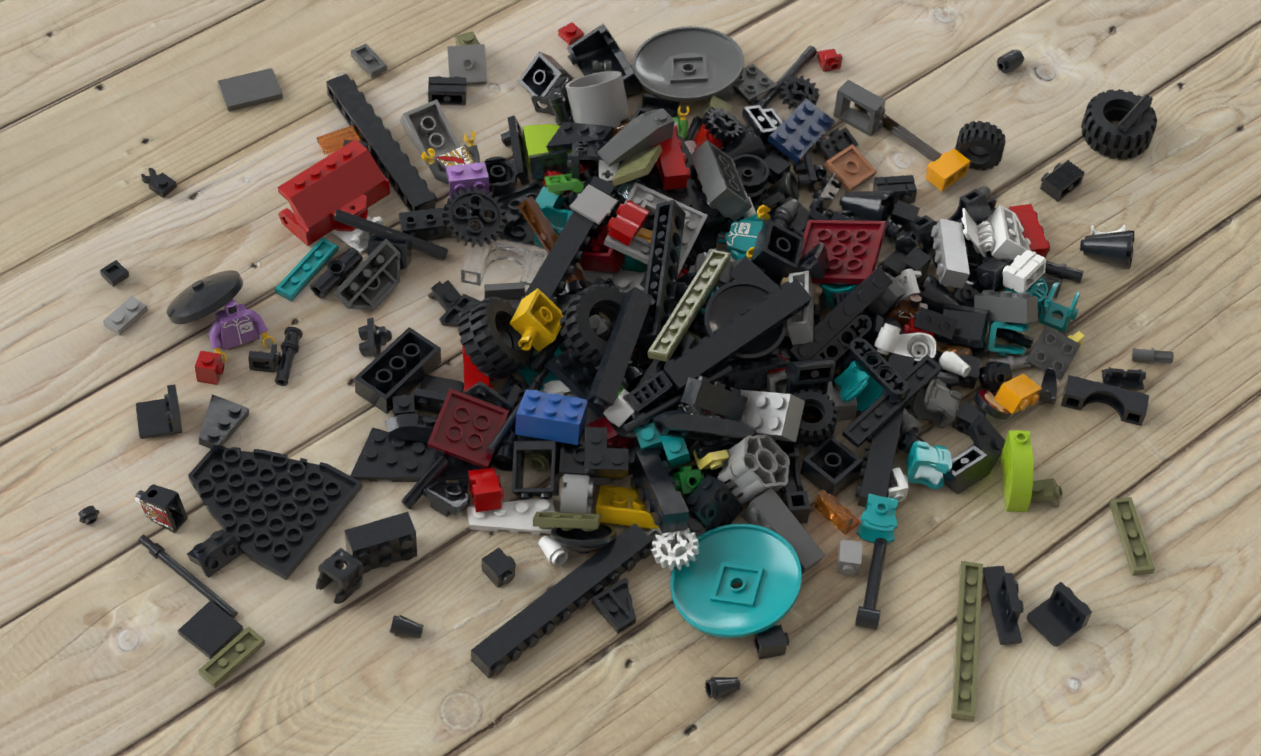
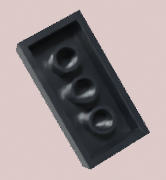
M408 327L354 378L355 393L388 414L393 409L392 396L408 395L423 380L425 375H429L441 363V348Z

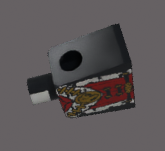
M153 484L146 491H138L135 496V501L141 504L145 516L172 533H176L188 519L180 496L176 491Z

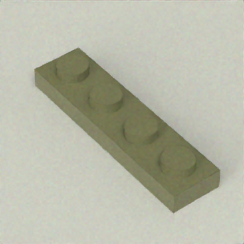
M1132 497L1111 499L1109 505L1132 576L1153 574L1155 567Z

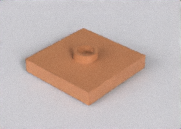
M853 144L824 164L831 174L836 173L834 177L841 182V185L847 192H851L877 173Z

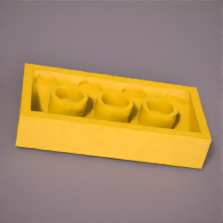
M600 485L595 514H601V522L632 526L636 523L642 528L660 529L658 525H655L650 513H647L646 507L639 500L635 490L626 487Z

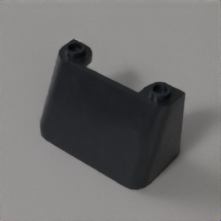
M604 23L567 47L570 53L568 55L569 60L573 65H578L584 76L592 74V60H598L599 62L611 60L612 71H619L622 74L626 96L634 95L644 90L632 66Z

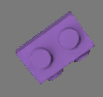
M485 162L446 166L451 199L453 193L458 195L459 189H462L465 193L467 187L470 188L471 192L477 187L478 192L485 189V194H489V176Z

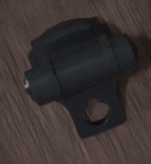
M559 77L552 85L547 96L531 97L535 111L555 116L558 126H561L563 122H572L573 120L569 113L571 107L566 90V84L571 81L569 77ZM537 101L543 102L547 107H540Z

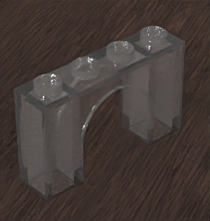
M491 239V244L488 245L484 242L483 247L476 243L474 248L470 242L461 268V282L481 286L485 271L491 263L498 260H512L523 268L520 282L525 283L526 293L548 253L544 247L504 239H497L496 242Z

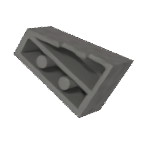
M983 290L982 294L974 295L975 308L990 310L989 321L1025 324L1038 321V297L1030 296V293Z

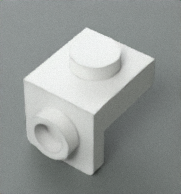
M900 467L891 470L889 480L892 488L887 490L886 497L898 499L899 503L907 497L909 489L908 479L906 475L902 474Z

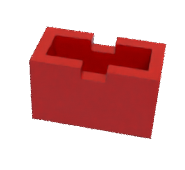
M494 467L468 471L469 489L472 498H475L473 503L476 512L502 509L501 500H505L504 488L501 487L500 475L496 476Z

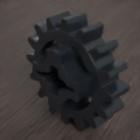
M794 75L792 79L787 77L786 81H782L778 92L780 93L779 99H784L782 104H788V109L792 107L796 109L805 99L816 106L820 96L818 94L819 88H814L816 83H810V78L804 80L802 75L800 78Z
M716 107L714 109L709 108L702 117V123L705 124L704 129L709 131V135H715L714 138L721 140V142L725 140L728 143H731V141L736 142L742 134L741 130L743 127L739 126L741 122L736 121V116H731L730 112L724 111L723 108L720 110Z

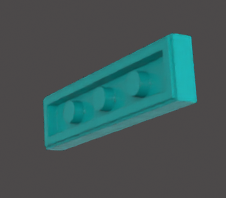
M322 237L275 288V293L292 302L339 251V246Z

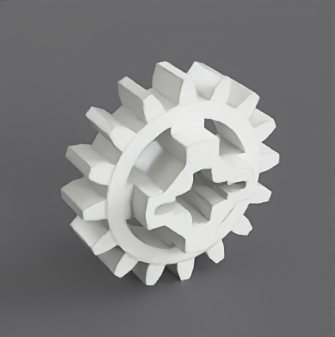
M689 528L684 531L663 533L662 536L656 534L657 541L652 542L653 549L651 550L656 563H661L662 568L668 565L671 571L674 566H677L679 570H681V565L683 564L689 567L688 561H695V555L699 554L698 547L700 546L694 532L690 533Z

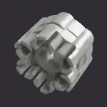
M767 434L747 436L727 450L729 458L723 462L722 470L719 472V476H717L718 480L723 482L731 479L726 483L729 489L737 485L731 492L735 497L743 493L737 499L743 505L748 501L754 500L770 488L776 492L788 483L790 460L771 436Z

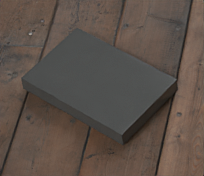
M272 68L217 81L228 111L283 98V93Z

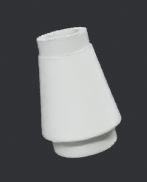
M946 351L940 357L939 365L942 366L943 370L963 377L969 374L971 367L953 351Z
M544 536L539 540L538 544L550 564L561 566L567 561L568 553L565 547L556 543L549 536Z

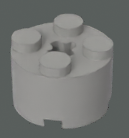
M564 474L560 512L591 514L593 498L589 497H592L594 478L588 475Z

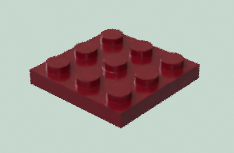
M449 388L427 447L486 469L493 455L487 453L486 449L506 421L509 411Z

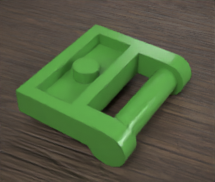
M572 174L545 177L547 190L554 195L563 194L566 190H573L579 193L584 189L580 178H572Z

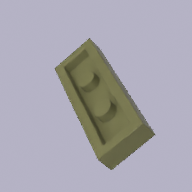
M537 511L533 517V527H539L542 530L557 527L565 531L573 530L574 528H582L583 531H594L599 528L601 523V514Z
M247 627L198 670L199 675L216 688L264 646L265 640L252 628Z

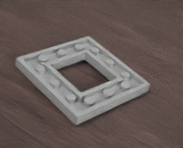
M635 182L625 203L630 200L655 214L656 204L674 199ZM676 201L686 213L678 268L679 275L708 215ZM607 235L604 245L648 264L651 242L636 236L630 246H627Z

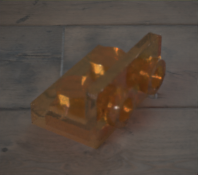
M824 489L817 494L814 508L844 535L859 524V519L849 509L841 505L833 495L828 494Z

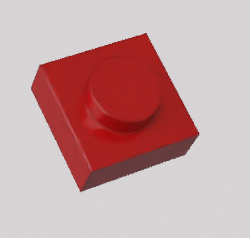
M571 22L558 29V36L568 45H571L582 38L584 32Z

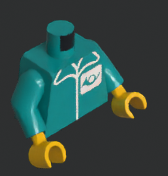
M761 205L757 213L739 222H733L729 233H718V243L726 244L728 253H730L735 261L743 259L745 256L748 259H752L758 233L765 226L763 219H770V215L767 212L771 209L767 206Z

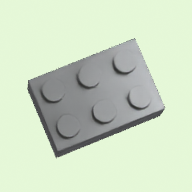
M740 390V395L748 397L741 421L756 431L753 436L767 434L773 440L796 442L805 403L804 400L791 394Z

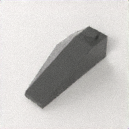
M664 109L651 110L632 119L598 151V155L608 166L614 165L672 138L675 120Z

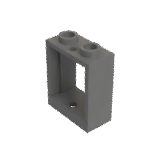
M847 80L838 89L833 116L871 137L883 125L882 117L886 111L884 108L886 100ZM851 101L870 111V118L851 108Z

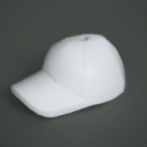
M926 333L901 334L894 353L914 357V362L918 363L926 355L934 358L936 355V341L931 335Z

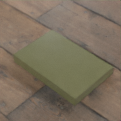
M660 144L624 159L611 179L613 185L618 186L648 175L663 151Z

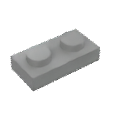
M131 296L103 320L104 326L117 335H121L148 311L147 305Z

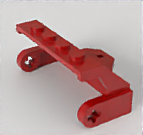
M355 139L280 185L278 192L289 202L293 212L285 208L278 215L282 224L305 245L309 246L335 229L348 232L355 230L356 228L334 220L336 210L340 209L367 219V208L390 194L389 180L383 176L368 149Z

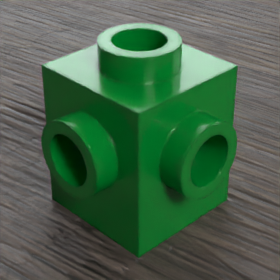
M692 465L680 467V471L672 473L676 491H680L681 494H684V497L690 496L704 479L700 469H692Z

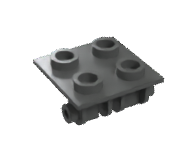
M754 64L743 68L740 78L732 87L741 98H745L749 105H754L758 101V96L777 87V84Z
M1045 325L1026 361L1044 371L1047 368L1055 369L1056 378L1062 380L1081 344Z

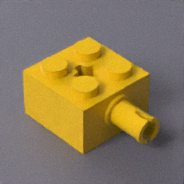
M537 288L521 300L509 324L522 335L518 342L519 347L522 346V350H530L531 346H533L537 351H540L555 341L562 327L560 326V318L563 315L562 311Z

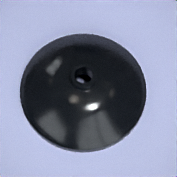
M603 522L594 531H583L582 528L565 531L557 527H553L551 530V537L556 543L580 554H587L611 543L617 536L616 528Z

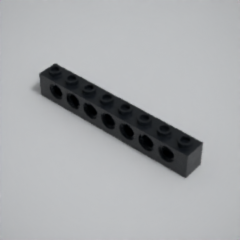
M675 200L656 204L644 292L653 297L638 336V340L648 350L673 312L686 215Z

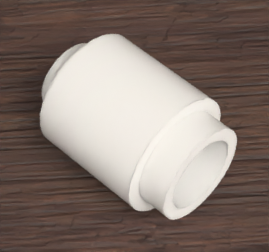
M885 323L884 327H881L874 345L878 347L877 351L888 355L889 352L894 353L901 335L899 334L901 329Z

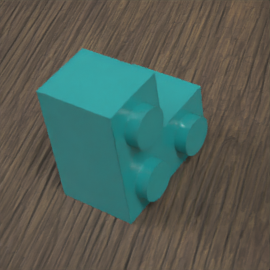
M654 423L635 429L641 450L657 447L660 450L664 449L670 468L691 461L683 438L661 436L655 430Z

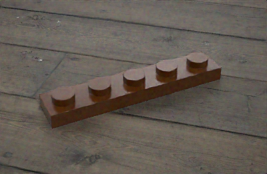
M531 196L525 199L518 208L549 254L559 236L556 235L550 221L540 210L539 204ZM576 265L573 276L571 278L568 277L566 283L573 280L585 281L582 271Z

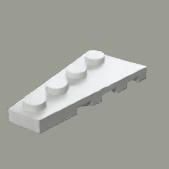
M535 498L502 502V509L476 512L474 506L467 507L469 528L471 530L498 532V530H508L509 533L522 531L531 532V535H540V533L551 534L552 528L542 530L539 527H533V517L537 511L555 512L553 499Z

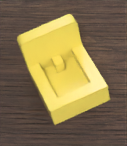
M696 449L693 451L700 470L720 468L723 466V462L729 458L727 450L708 453L701 459L697 458Z

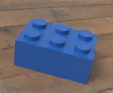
M526 389L516 413L515 434L578 445L587 421L588 401L579 397H568L556 393L550 394Z

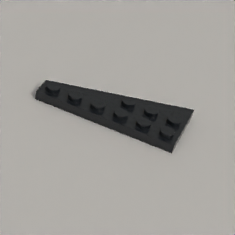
M372 427L350 476L357 480L369 479V482H378V480L418 482L440 456H444L449 461V465L436 480H467L469 483L468 471L485 468L427 447L428 443L397 439L387 431ZM491 461L489 462L488 468H492Z

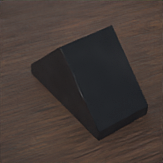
M821 242L799 260L798 269L794 273L809 271L811 278L823 279L830 265L825 244Z

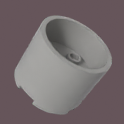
M606 71L577 78L566 84L574 123L604 125L614 128L619 126L622 120L626 119L628 121L631 119L621 72Z

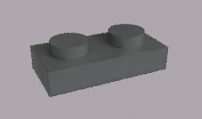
M366 43L351 50V57L371 78L387 71L385 62Z

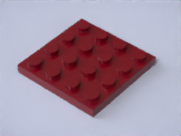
M808 220L803 236L804 243L800 259L822 242L825 244L830 263L824 278H811L812 283L860 284L876 268L887 229L886 221Z

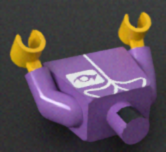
M230 300L224 305V310L216 313V320L213 321L209 330L212 349L215 350V353L222 355L223 362L227 361V355L221 352V348L224 351L260 339L259 335L263 337L261 342L264 347L267 348L265 345L267 338H271L272 343L275 344L274 338L267 334L268 329L262 317L252 309H246L244 304L237 305L235 300Z

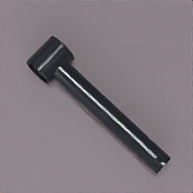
M876 538L874 542L863 607H858L855 626L877 630L881 610H876L888 543L884 538Z

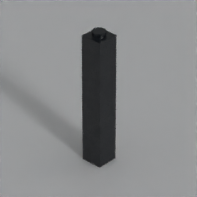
M636 287L625 294L587 401L592 403L597 409L605 410L614 405L653 297Z

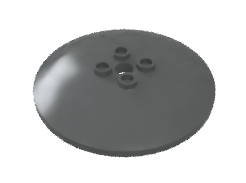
M696 26L672 28L653 35L638 48L633 58V71L641 82V87L663 99L681 102L705 100L725 92L738 81L744 68L742 50L731 37L714 29Z

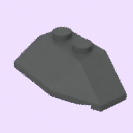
M385 239L347 277L333 295L347 309L373 311L400 283L401 253Z

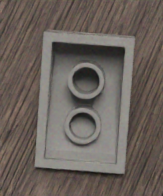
M437 99L402 114L400 121L404 130L421 156L425 151L427 156L430 157L428 153L429 148L434 149L435 157H438L461 147Z

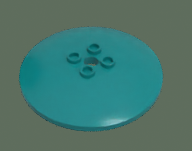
M752 524L725 525L703 533L697 537L700 547H698L699 554L695 555L696 560H689V567L683 564L681 565V570L677 566H674L672 570L670 589L673 602L679 614L695 629L721 638L747 637L771 628L790 612L798 599L802 586L801 565L793 547L776 532ZM735 583L743 584L739 589L732 588V585Z

